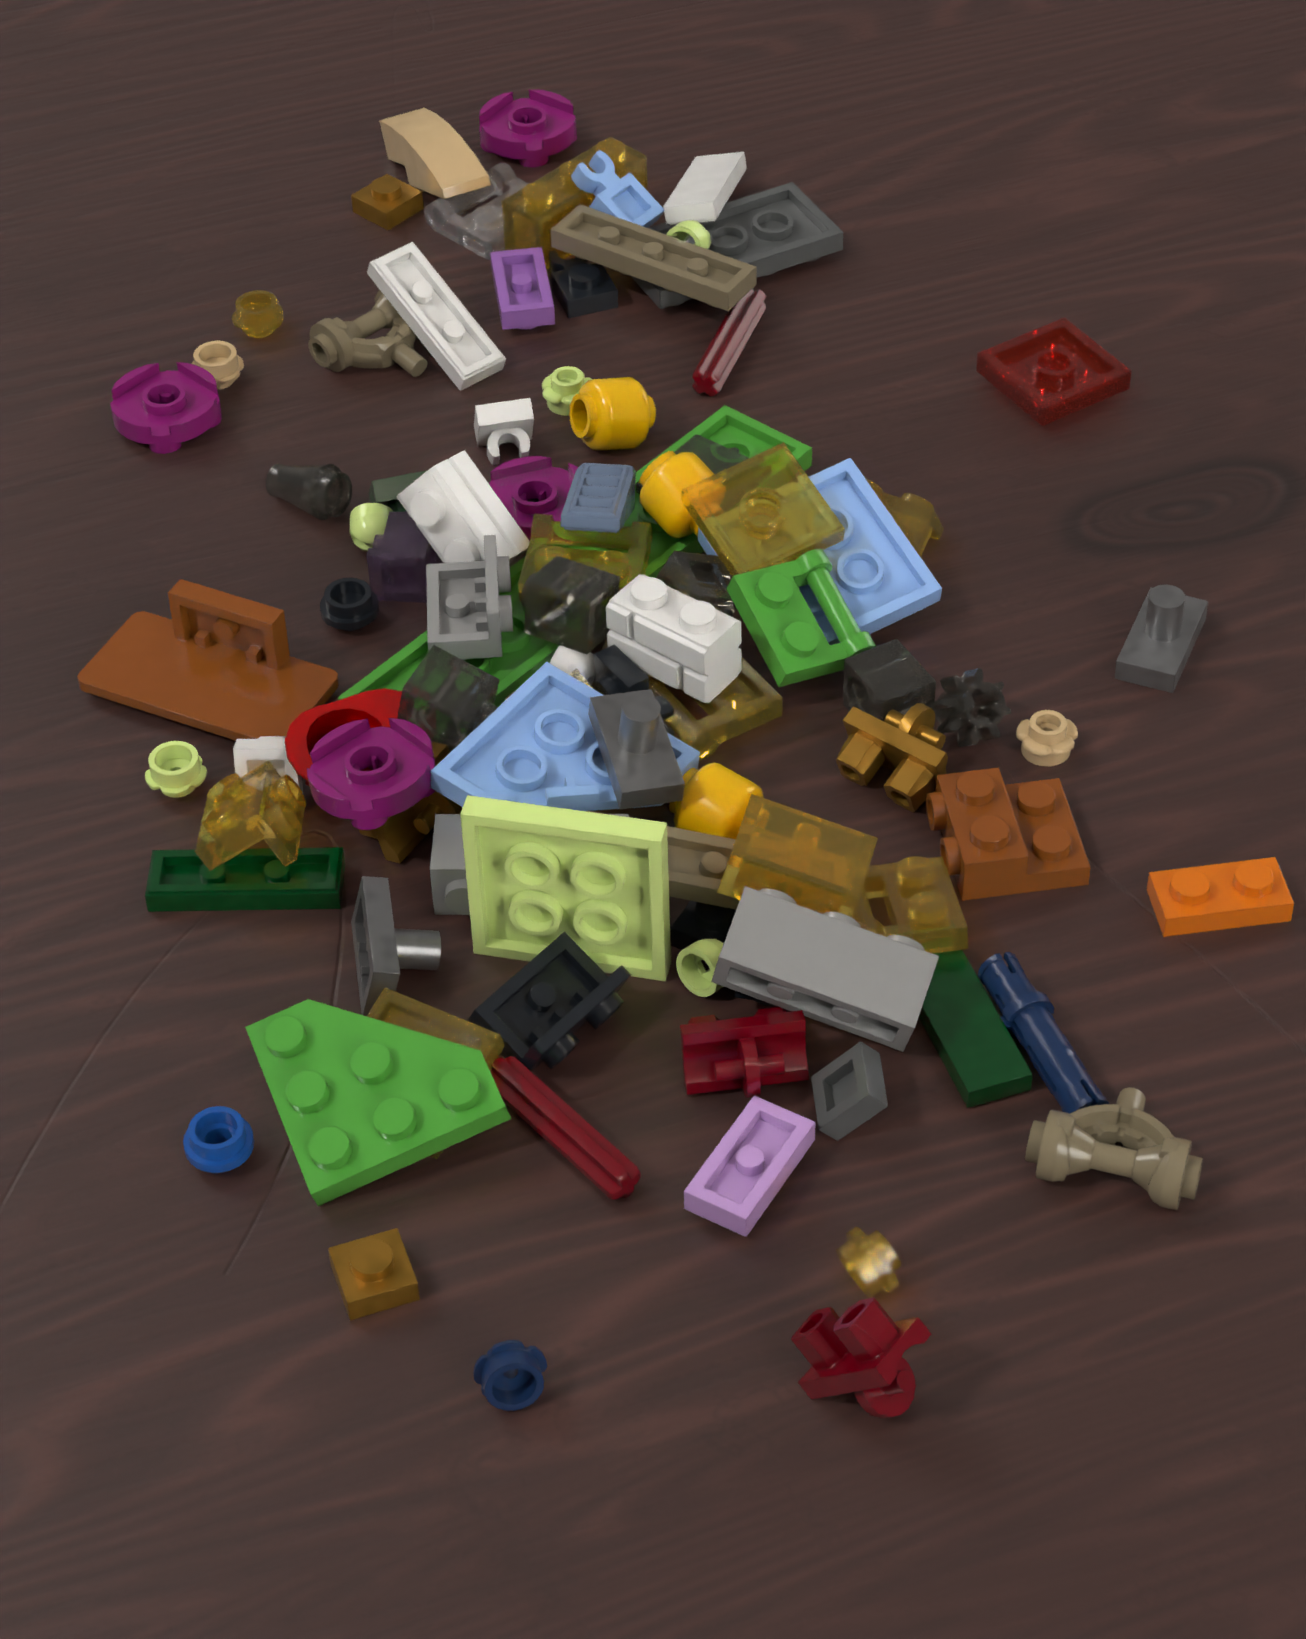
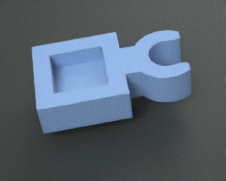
M601 150L594 154L588 164L596 173L592 172L583 162L578 164L572 173L571 178L578 188L596 196L589 206L590 208L646 228L657 222L664 212V208L631 173L620 179L615 173L613 161Z

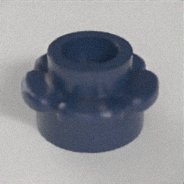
M506 1340L495 1344L486 1355L478 1358L474 1366L473 1377L477 1384L482 1385L481 1392L491 1405L506 1411L519 1410L531 1405L540 1397L544 1388L542 1372L546 1370L547 1362L543 1352L536 1346L525 1347L519 1340Z

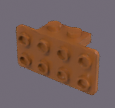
M179 579L168 592L172 619L146 611L132 614L77 676L79 688L83 692L235 741L236 739H258L259 736H285L286 738L289 725L301 712L325 704L339 687L338 674L335 670L290 656L284 610L183 579Z

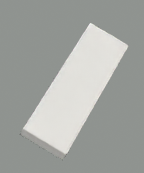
M744 152L696 156L663 206L666 224L677 225L686 220H697L698 222L715 221L747 169Z
M413 242L369 263L367 274L460 391L503 370L506 361L504 355Z

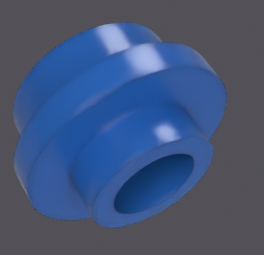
M215 1106L200 1111L192 1118L184 1135L183 1146L186 1158L195 1168L210 1173H221L239 1167L250 1157L254 1148V1136L250 1124L237 1111L229 1107Z

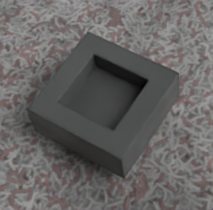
M861 1041L811 1076L818 1130L837 1141L888 1106L880 1053Z

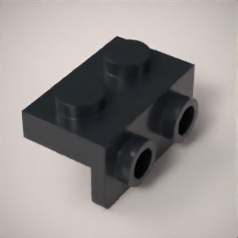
M564 931L479 1005L468 1018V1021L504 1059L513 1056L531 1072L542 1062L552 1070L580 1043V1040L574 1035L579 1028L588 1021L596 1030L621 1007L625 1001L617 992L631 974L621 965L608 977Z

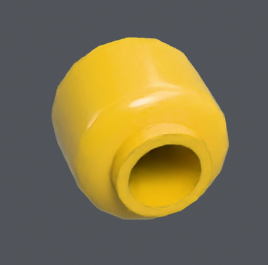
M634 378L591 379L572 398L569 411L570 423L574 434L581 438L583 443L592 450L636 448L646 439L649 428L653 426L656 418V408L653 399L647 395L644 387Z
M668 451L656 458L640 477L639 482L643 486L639 496L641 506L672 538H683L692 533L698 537V527L724 515L719 508L725 499L726 488L720 479L693 452L675 454L673 451Z
M715 762L707 764L699 770L691 768L682 776L685 783L682 801L669 803V810L674 813L675 828L757 843L768 821V815L762 812L764 797L760 786Z

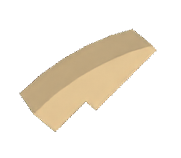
M421 108L380 120L388 159L405 165L409 185L443 199L491 185L489 175L476 155L454 128L438 114L426 108Z

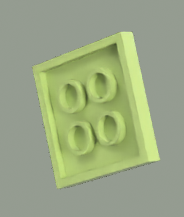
M467 795L460 817L474 954L530 962L565 931L605 973L612 974L622 965L631 974V977L666 981L671 965L667 822Z

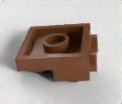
M999 767L937 775L936 792L927 793L926 796L927 817L932 831L941 830L943 838L940 839V857L945 876H955L962 901L1089 885L1090 864L1059 778L1005 785Z

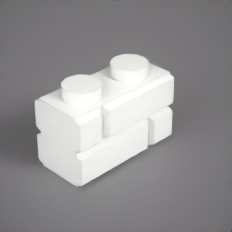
M465 450L436 464L396 496L443 563L485 561L484 535H496L497 557L509 556L510 563L532 546L529 539Z
M639 574L614 595L606 605L607 628L610 629L607 634L608 647L615 644L645 674L676 689H681L684 693L704 703H710L738 677L742 670V649L738 648L741 644V621L715 609L708 602L698 601L667 586L660 579Z

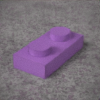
M542 247L490 252L491 270L502 330L515 328L529 330L538 326L554 325V304Z

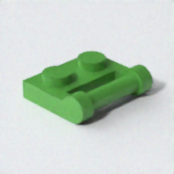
M823 549L808 551L793 561L734 575L726 589L778 687L859 666L869 661L878 651L869 632H862L833 581L830 575L833 566ZM810 586L840 643L829 645L798 587Z

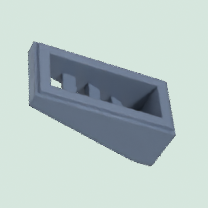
M582 463L574 475L561 514V527H564V530L612 533L620 531L635 509L636 471L631 465Z

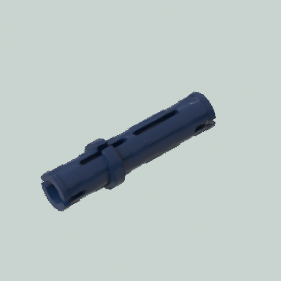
M1005 952L1003 958L1008 967L1000 953L994 954L982 963L978 970V978L1000 1008V1012L1003 1015L1000 1018L1011 1037L1017 1038L1024 1047L1044 1083L1062 1108V1112L1070 1114L1085 1107L1109 1104L1106 1097L1103 1096L1098 1086L1091 1079L1070 1042L1056 1024L1052 1016L1054 1007L1045 993L1037 991L1030 983L1015 954Z

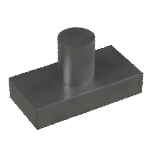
M1164 584L1154 588L1151 587L1116 660L1114 679L1173 693L1206 620L1208 601L1186 596L1180 588L1173 585Z
M652 689L590 697L588 715L619 809L676 802L683 799L685 783L660 714L661 706L655 699Z
M362 876L351 920L361 1013L374 1019H389L400 976V968L437 970L441 956L440 932L434 930L394 928L388 878Z

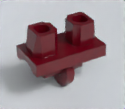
M781 1007L758 1009L754 1016L720 1020L715 1015L691 1017L688 1024L680 1025L684 1085L687 1095L743 1088L745 1098H752L753 1096H761V1086L809 1080L806 1054V1019L802 1010L786 1012Z
M875 1297L859 1300L849 1307L841 1317L838 1316L832 1307L818 1309L806 1319L791 1338L792 1342L812 1365L799 1380L798 1384L810 1399L855 1392V1397L861 1408L871 1416L887 1418L901 1415L909 1409L914 1399L916 1388L914 1373L902 1355L911 1346L924 1344L931 1336V1332L919 1317L894 1322Z

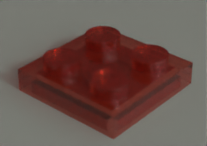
M1065 317L977 353L976 371L1042 426L1130 389L1132 371Z

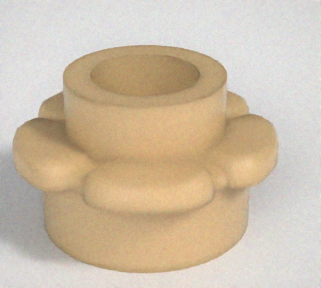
M225 341L206 342L197 347L193 354L194 361L192 364L212 374L216 380L217 389L231 386L240 377V371L244 368L243 359L237 355L236 348L231 343Z
M1041 710L1034 713L1030 720L1024 719L1019 723L1016 729V737L1022 741L1021 752L1029 762L1039 766L1050 767L1059 765L1069 758L1071 750L1075 746L1074 740L1078 737V731L1075 724L1071 720L1066 719L1061 713L1053 710Z

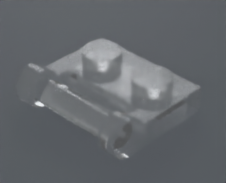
M503 162L487 170L490 186L456 195L447 200L439 198L424 208L425 219L434 231L487 260L491 259L490 252L505 251L561 217L560 200L517 178L513 169ZM498 195L497 198L491 200L490 202L486 203L481 207L476 208L473 212L469 213L468 215L464 217L460 216L465 212L469 211L470 209L481 204L482 202L486 201L487 199L491 198L492 196Z

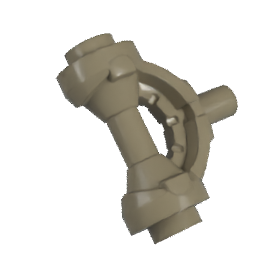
M380 289L374 299L375 304L372 310L357 319L342 321L338 317L334 319L324 318L311 326L310 340L308 342L309 351L313 359L320 366L327 367L333 372H340L349 366L369 369L387 368L397 363L411 376L417 377L427 367V361L413 350L417 336ZM382 328H391L385 337L365 339Z
M1129 1087L1120 1091L1116 1104L1089 1106L1070 1114L1050 1110L1046 1122L1034 1120L1025 1156L1026 1162L1037 1164V1179L1050 1182L1064 1181L1066 1175L1088 1171L1089 1169L1129 1177L1149 1193V1197L1154 1203L1160 1207L1178 1210L1181 1197L1195 1200L1203 1164L1202 1157L1190 1155L1192 1141L1174 1137L1164 1124L1154 1118V1116L1143 1111L1146 1103L1145 1095L1140 1090ZM1116 1142H1121L1125 1147L1116 1146L1114 1144Z

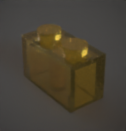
M751 794L717 892L740 901L745 886L758 891L765 888L775 889L791 896L797 905L822 914L825 912H838L852 917L862 892L878 838Z

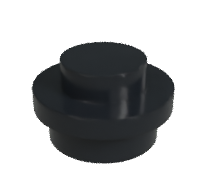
M353 577L341 578L326 587L320 602V613L323 621L329 626L344 631H355L375 620L379 613V601L377 595L364 580Z

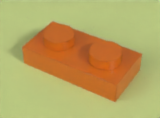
M1276 857L1149 872L1147 893L1163 937L1289 922L1292 918L1294 902Z

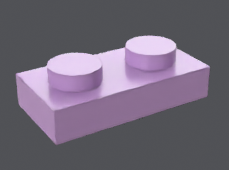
M753 1096L684 1190V1209L747 1237L815 1141V1122L757 1096Z

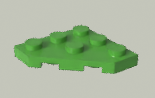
M310 999L245 1027L309 1192L317 1206L511 1119L481 1050Z

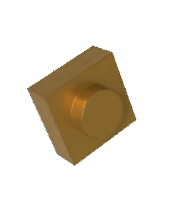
M389 174L375 179L371 184L351 195L353 213L386 230L392 229L424 209L422 191Z
M398 1228L328 1248L331 1268L350 1320L420 1300L418 1282Z

